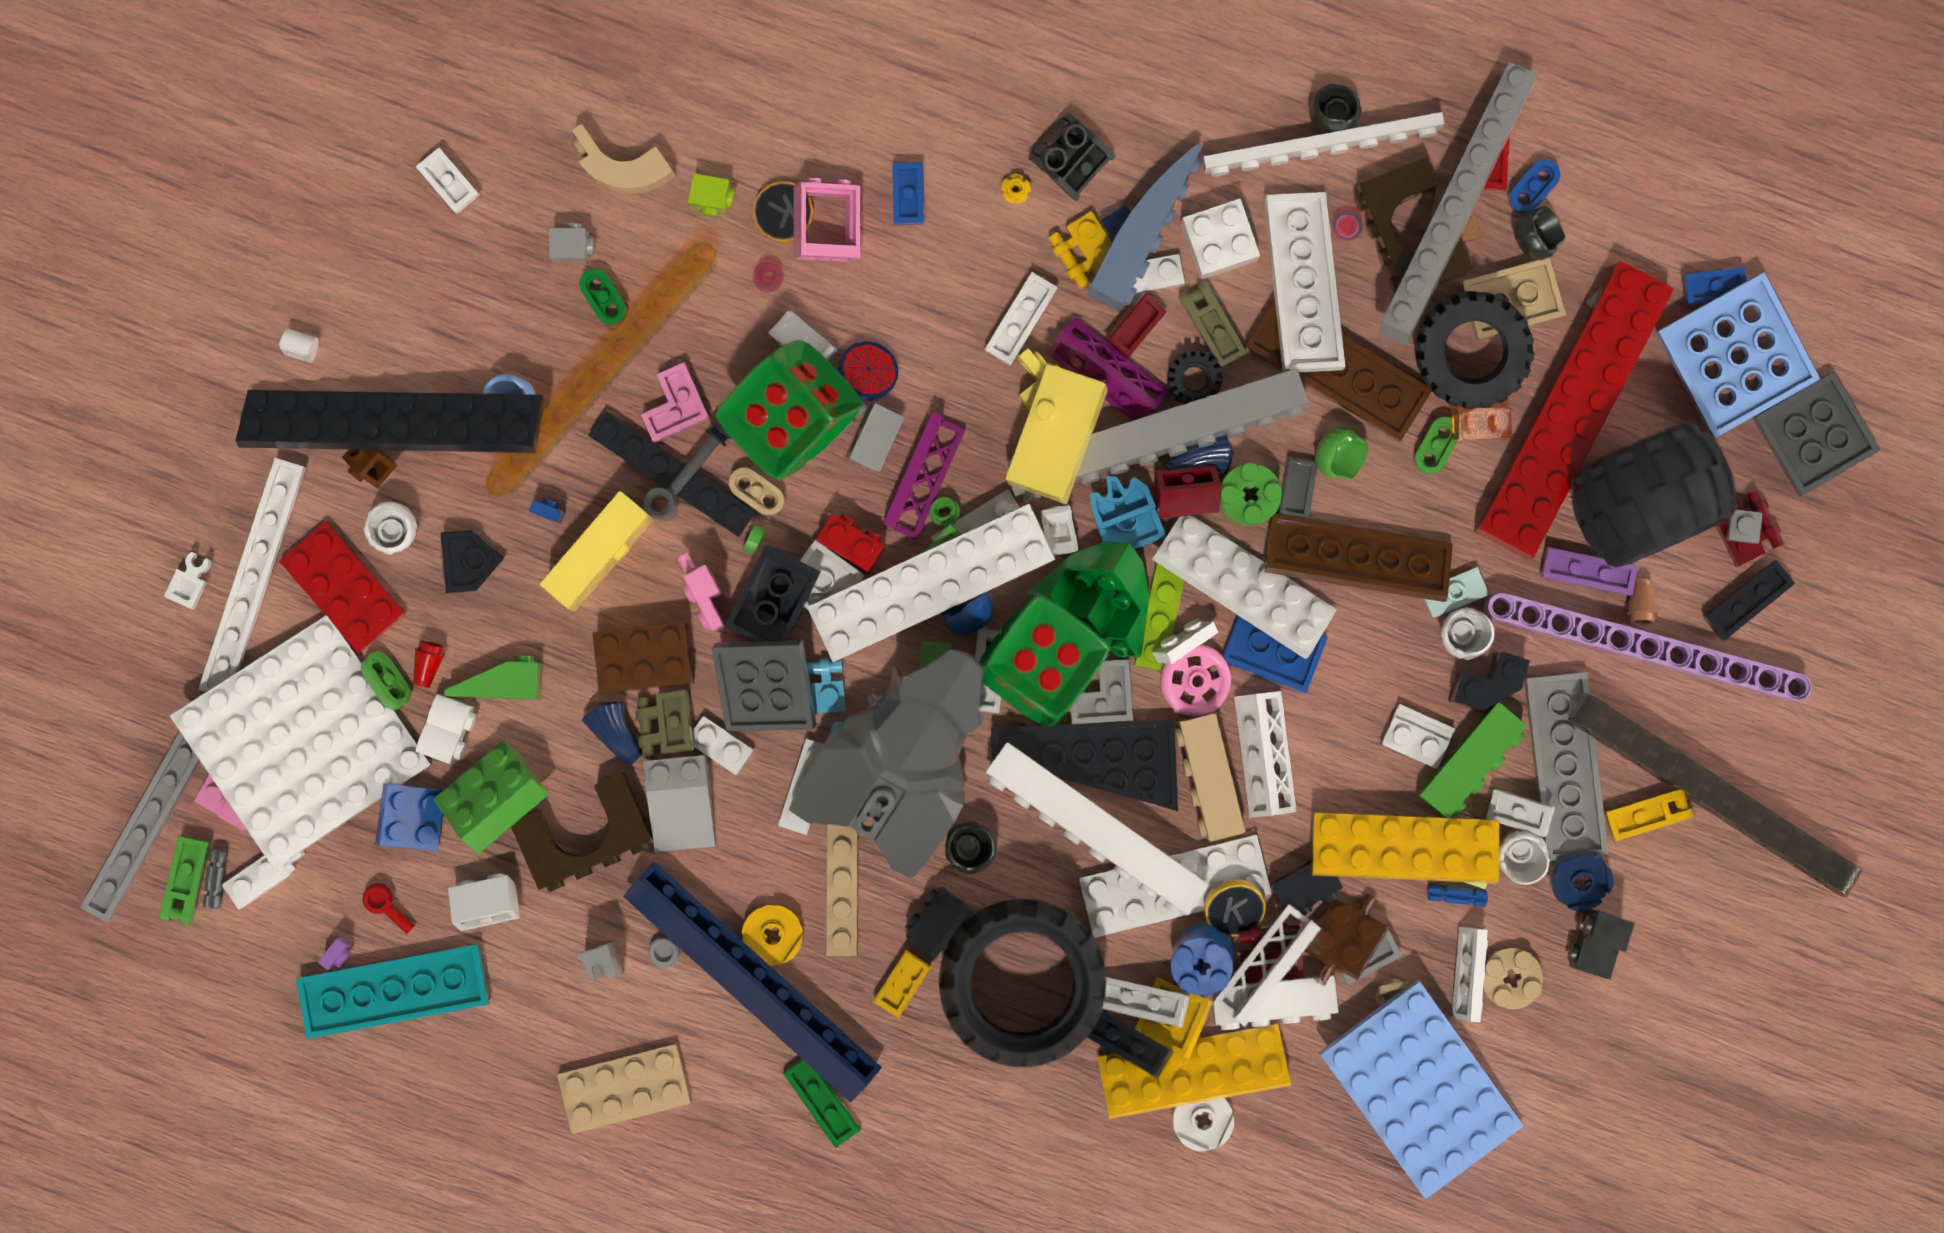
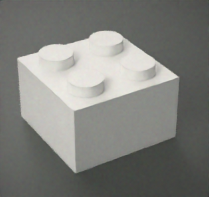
M1241 199L1182 218L1180 225L1200 281L1257 262L1260 254Z

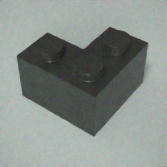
M1591 909L1586 910L1585 914L1581 913L1576 926V930L1579 931L1576 943L1571 944L1567 960L1571 961L1569 967L1611 980L1619 951H1627L1635 922Z

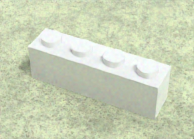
M1316 975L1281 980L1249 1022L1252 1023V1027L1270 1025V1020L1282 1019L1283 1024L1301 1022L1300 1017L1312 1016L1313 1020L1331 1019L1332 1013H1338L1335 976L1331 975L1325 986L1321 985V981L1317 983L1314 980ZM1247 988V989H1246V990H1247V997H1248V995L1251 993V991H1252L1254 988ZM1230 990L1222 1001L1234 1011H1237L1244 1002L1243 990ZM1219 992L1211 994L1212 1002ZM1213 1002L1212 1015L1215 1025H1221V1030L1240 1028L1237 1020Z

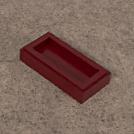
M1142 291L1104 338L1129 358L1167 311L1147 292Z

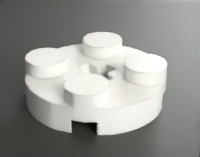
M1225 1098L1177 1106L1173 1110V1129L1180 1141L1192 1150L1204 1152L1215 1149L1225 1144L1232 1134L1234 1117L1232 1109ZM1208 1112V1119L1211 1120V1124L1198 1128V1121L1195 1119V1116Z

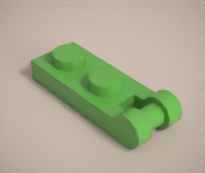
M178 836L160 910V919L166 921L175 919L180 920L183 925H192L211 842ZM176 899L185 900L183 909L175 907Z

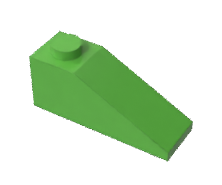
M516 656L515 662L507 661L445 689L444 696L540 700L542 663L534 662L533 656Z

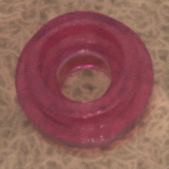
M763 262L755 268L753 281L759 290L774 292L783 282V273L777 264ZM769 272L774 275L772 282L766 283L763 281L765 273Z

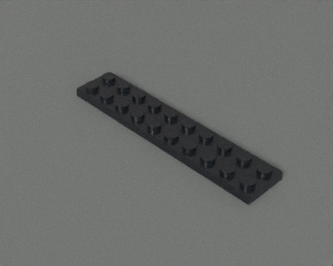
M247 390L235 442L239 448L536 453L545 400L543 395Z

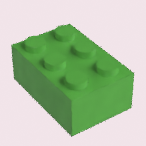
M503 740L433 800L459 838L479 854L547 797L549 793L522 755Z

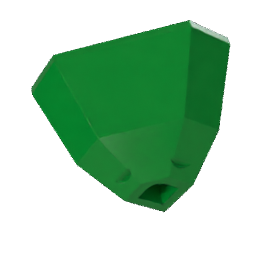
M1105 541L1073 553L1027 592V597L1033 593H1039L1067 610L1094 631L1110 647V653L1122 658L1126 656L1140 658L1143 650L1150 595L1143 561L1130 543Z

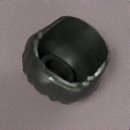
M1328 84L1320 88L1313 95L1309 105L1310 120L1320 132L1325 134L1353 129L1357 125L1362 111L1360 100L1354 90L1337 84Z
M1547 206L1523 212L1518 216L1514 225V238L1520 250L1533 260L1551 258L1557 251L1558 246L1565 240V234L1556 216Z
M975 821L959 823L947 836L945 844L946 860L962 873L976 874L979 871L983 872L992 864L996 857L997 841L992 831L983 824Z

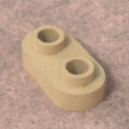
M739 468L731 474L729 487L735 496L762 515L774 516L781 512L785 504V498L779 488L749 468ZM744 478L750 480V487L747 489H741L739 486L740 481ZM767 496L775 498V504L771 507L764 504V499Z

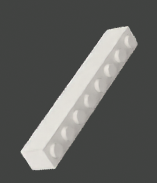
M1008 742L986 771L990 775L989 783L1001 791L1005 787L1015 793L1013 800L1026 809L1030 805L1041 811L1038 815L1041 820L1051 827L1055 823L1061 825L1066 829L1063 833L1065 837L1077 845L1081 840L1091 847L1088 851L1089 854L1102 863L1106 858L1116 864L1113 871L1126 880L1133 876L1141 882L1138 887L1140 890L1152 898L1156 894L1164 898L1166 902L1163 906L1177 916L1181 912L1189 915L1209 887L1203 880Z

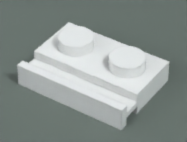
M1398 704L1380 745L1434 769H1438L1455 728Z

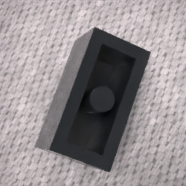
M1312 860L1269 884L1283 910L1289 904L1303 916L1313 911L1310 906L1320 900L1323 904H1326L1339 896L1337 891L1343 888L1337 876H1313Z

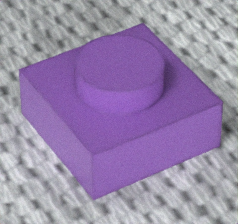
M345 937L337 938L318 963L327 970L334 968L335 965L340 968L351 955L347 950L351 947L352 943Z

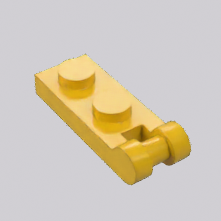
M1686 787L1605 811L1604 814L1613 841H1619L1695 817L1693 808H1689L1686 797L1688 792ZM1669 802H1675L1677 812L1670 813Z

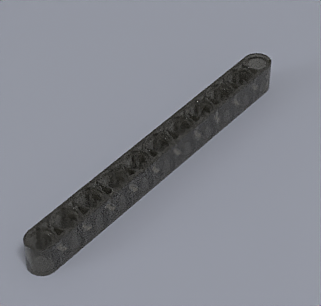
M1583 693L1567 720L1586 734L1673 790H1682L1685 792L1684 796L1830 891L1847 898L1860 877L1862 869L1596 697Z

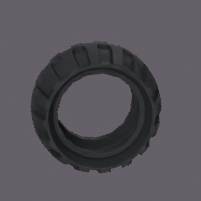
M1011 899L981 909L960 926L947 945L941 961L939 994L944 1014L951 1028L959 1039L972 1051L1000 1065L1035 1067L1051 1063L1066 1056L1077 1048L1093 1030L1104 1005L1106 972L1102 955L1095 940L1083 924L1074 916L1060 907L1044 901ZM1029 932L1047 937L1063 949L1069 959L1074 974L1072 996L1064 1012L1046 1027L1031 1032L1007 1031L991 1023L976 1006L970 986L975 961L990 943L1006 934Z

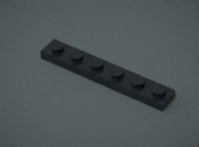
M607 411L603 412L588 434L593 440L665 488L671 484L686 466ZM697 472L677 494L679 498L739 538L756 514L751 508Z

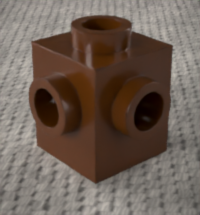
M348 450L342 456L344 461L350 466L347 471L360 482L365 480L377 489L397 467L396 463L387 455L389 450Z

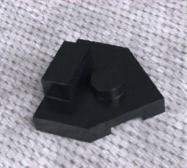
M472 530L440 533L445 594L477 591L504 559L500 553L491 548Z

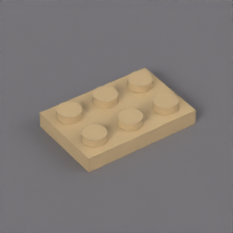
M1550 258L1471 278L1460 283L1463 293L1465 291L1488 292L1505 299L1518 309L1529 326L1566 316ZM1471 321L1477 341L1499 335L1492 326L1484 322Z

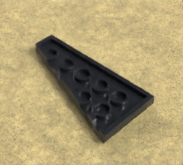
M1174 720L1062 724L1051 727L1039 725L991 728L993 759L998 756L1008 742L1056 777L1178 811Z

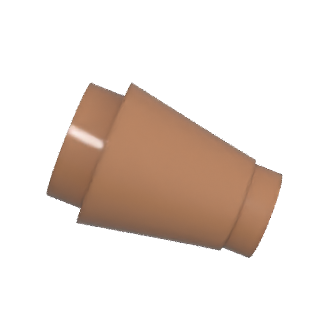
M1638 578L1635 580L1633 595L1630 596L1627 615L1630 616V623L1646 625L1655 622V616L1658 615L1651 579Z

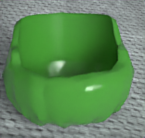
M1338 427L1329 430L1318 443L1315 453L1316 466L1326 477L1352 479L1359 472L1366 459L1368 445L1350 428Z

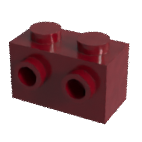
M1215 465L1155 471L1154 502L1159 519L1219 513L1221 483Z

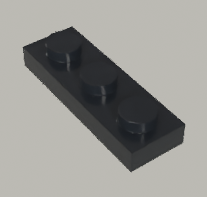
M1773 560L1703 618L1718 637L1725 641L1796 583L1779 562Z
M1101 1011L1096 1025L1087 1036V1039L1156 1079L1159 1078L1173 1054L1169 1048L1104 1011Z

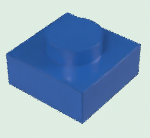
M543 498L541 503L533 500L529 512L558 524L562 523L565 516L563 511L558 510L559 503Z

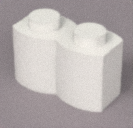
M436 694L415 752L448 764H454L456 759L460 760L466 748V743L462 742L466 730L471 731L477 718V714L473 713L475 706L442 694Z

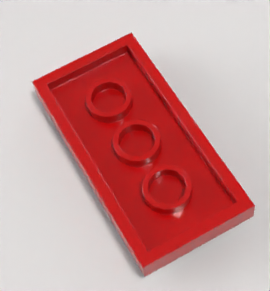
M326 521L279 560L282 566L320 610L327 615L332 624L358 653L365 650L406 614Z

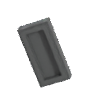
M1287 457L1278 514L1309 519L1317 473L1316 461Z

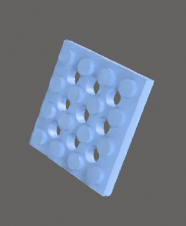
M1765 272L1759 273L1655 331L1712 438L1720 436L1820 380ZM1748 305L1753 306L1757 311V318L1752 323L1747 322L1743 316V311ZM1721 320L1727 321L1731 326L1730 334L1725 338L1721 337L1717 332V325ZM1762 332H1766L1771 337V344L1765 350L1761 349L1757 343V338ZM1695 335H1700L1704 339V348L1700 352H1695L1690 346V341ZM1735 347L1742 348L1745 353V358L1740 364L1734 363L1731 359V352ZM1776 359L1782 360L1785 364V371L1780 376L1774 375L1771 370V365ZM1710 361L1716 363L1719 369L1717 376L1713 379L1708 378L1704 372L1706 364ZM1751 373L1755 374L1759 380L1758 387L1753 391L1748 390L1745 386V379ZM1724 388L1729 389L1733 396L1731 403L1726 406L1722 405L1718 398L1719 392Z

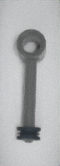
M715 422L712 423L714 427H710L711 430L707 429L706 431L710 435L709 438L666 489L664 487L655 488L646 494L643 505L648 515L660 522L669 521L676 515L678 511L677 494L719 444L725 447L727 445L725 441L728 438L732 439L722 426L717 425ZM661 497L667 498V509L660 513L655 512L654 502Z

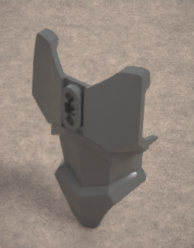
M951 650L931 664L906 677H903L900 669L894 666L892 683L874 707L850 715L843 721L833 723L823 748L793 797L790 811L809 824H831L844 827L849 826L855 829L861 836L875 840L874 842L884 854L892 870L908 877H914L941 843L964 805L965 793L963 786L965 779L959 753L967 735L977 729L985 719V716L980 714V690L984 669L970 655ZM884 796L888 801L882 802L878 797ZM871 816L873 818V825H864L863 821L868 820Z

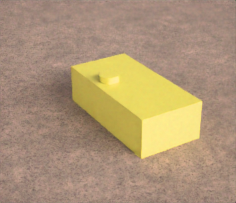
M1050 364L1046 365L1006 476V481L1009 485L1067 504L1108 391L1105 383Z
M619 491L539 585L567 609L576 612L612 568L623 559L630 550V547L654 519L624 493Z

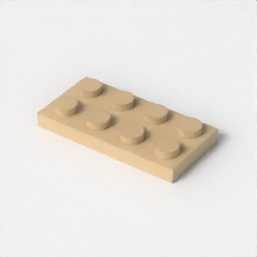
M677 1043L557 1074L571 1134L692 1103Z

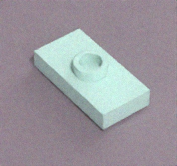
M1476 567L1450 578L1446 602L1424 599L1431 618H1435L1486 597L1489 593L1479 569Z

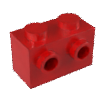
M843 513L839 517L832 514L816 540L870 574L885 550L884 545L880 544L883 538L869 529L865 533L856 529L854 526L857 522Z

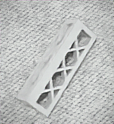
M1281 691L1234 697L1249 817H1265L1297 812ZM1265 699H1271L1273 712L1271 716L1267 712ZM1272 730L1276 734L1277 742L1275 746L1271 743L1270 739ZM1276 761L1280 764L1279 776L1274 771ZM1280 791L1284 795L1285 807L1279 808L1278 794Z
M1288 904L1230 978L1227 987L1219 992L1213 1002L1245 1027L1321 928ZM1289 914H1292L1303 923V926L1296 934L1284 936L1282 923ZM1279 928V935H1280V936H1278V937H1272V936L1274 935V933L1277 931V929ZM1292 939L1285 948L1284 940ZM1280 940L1282 953L1277 959L1265 960L1263 947L1269 941ZM1260 953L1261 961H1253ZM1273 963L1269 970L1266 972L1265 964ZM1261 965L1262 979L1258 983L1246 984L1244 973L1249 966ZM1241 977L1242 985L1234 986ZM1247 988H1254V989L1251 991V993L1248 995V997H1247V990H1246V989H1247ZM1242 989L1244 1002L1237 1011H1234L1222 1000L1230 990Z

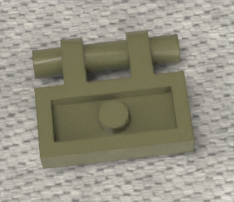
M686 690L656 694L657 706L650 707L648 697L637 699L638 710L635 711L636 721H639L641 734L638 737V745L642 748L643 759L655 758L654 747L657 745H661V754L664 756L694 751L689 696ZM658 718L659 733L653 734L651 720Z

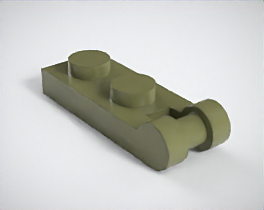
M1203 281L1196 285L1197 289L1190 293L1185 291L1178 295V298L1211 355L1218 361V366L1223 368L1246 355L1247 351L1206 281ZM1204 299L1208 306L1198 311L1195 303Z

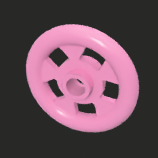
M1201 644L1173 664H1164L1160 677L1161 691L1166 702L1178 713L1190 717L1205 716L1217 710L1227 699L1231 688L1230 668L1218 651ZM1199 656L1200 666L1193 665L1188 667L1187 658ZM1215 665L1219 677L1211 680V675L1207 668ZM1175 670L1183 671L1181 684L1172 683ZM1196 675L1201 677V684L1199 686H1194L1192 683V679ZM1211 687L1216 693L1206 702L1202 695ZM1183 691L1194 696L1191 704L1185 703L1180 699Z

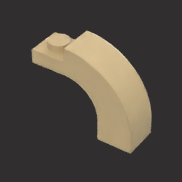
M582 123L572 129L576 137L572 143L581 156L588 154V156L579 161V164L595 182L609 190L625 194L645 193L657 189L675 178L674 172L656 146L637 159L616 161L610 159L599 150Z

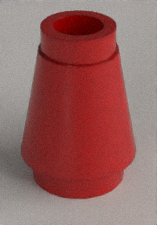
M430 641L419 642V646L415 647L413 684L426 688L431 687L445 656L442 653L444 646Z

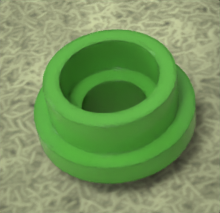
M938 498L930 507V517L938 526L948 527L959 519L960 507L953 498ZM944 509H950L951 511L948 516H941V512Z

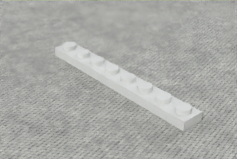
M1439 112L1204 156L1201 162L1203 174L1211 173L1212 177H1217L1230 173L1229 169L1241 167V171H1250L1259 168L1260 163L1271 162L1272 166L1288 163L1289 158L1300 156L1301 160L1313 159L1319 156V152L1330 151L1331 155L1347 152L1348 147L1360 145V149H1368L1377 146L1379 141L1389 140L1391 144L1406 141L1408 140L1407 136L1419 134L1420 138L1435 136L1437 131L1445 124L1443 113Z
M274 458L198 690L207 692L240 670L306 467Z

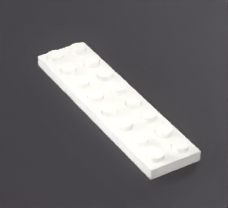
M1029 503L816 602L807 608L832 661L835 662L1055 560V557Z

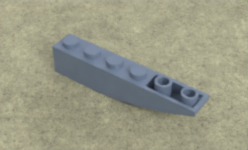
M1196 144L1178 159L1150 187L1134 207L1117 233L1089 288L1087 296L1118 312L1123 303L1130 305L1137 291L1132 285L1136 277L1143 279L1150 265V262L1145 259L1149 251L1156 253L1163 239L1159 232L1163 225L1169 227L1176 213L1172 206L1176 199L1182 201L1189 187L1185 180L1189 173L1195 175L1202 161L1201 158L1197 157L1202 148L1201 146Z

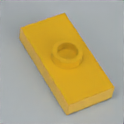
M906 949L873 1002L899 1018L932 966Z

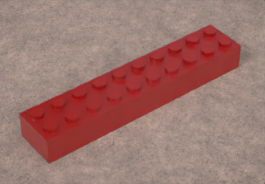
M1621 260L1612 267L1474 530L1475 533L1526 560L1535 557L1571 488L1570 483L1574 475L1580 471L1675 288Z

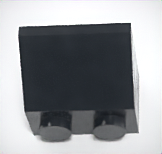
M943 886L939 891L934 888L923 902L927 905L921 915L915 912L905 925V928L909 930L905 937L934 961L972 912L971 907Z

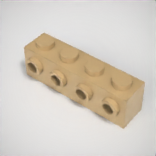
M1216 713L1178 722L1179 729L1174 730L1178 747L1184 746L1186 759H1182L1185 776H1191L1194 788L1189 789L1193 807L1199 806L1201 818L1197 819L1200 836H1206L1207 841L1211 842L1246 833Z

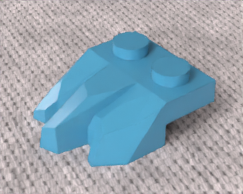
M1106 476L1107 496L1102 497L1098 492L1090 493L1092 513L1102 542H1128L1136 550L1167 537L1148 486L1137 478H1132L1129 488L1124 490L1116 476Z

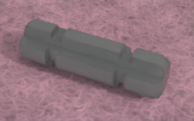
M214 848L209 851L208 861L210 866H207L204 889L207 891V894L203 898V907L218 909L221 907L222 896L219 895L220 892H223L222 884H224L225 876L223 863H226L227 851L224 849Z

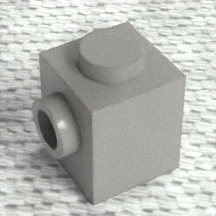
M577 223L563 224V228H549V259L552 263H589V255H594L595 243L594 237H589V232L586 228H582V225Z

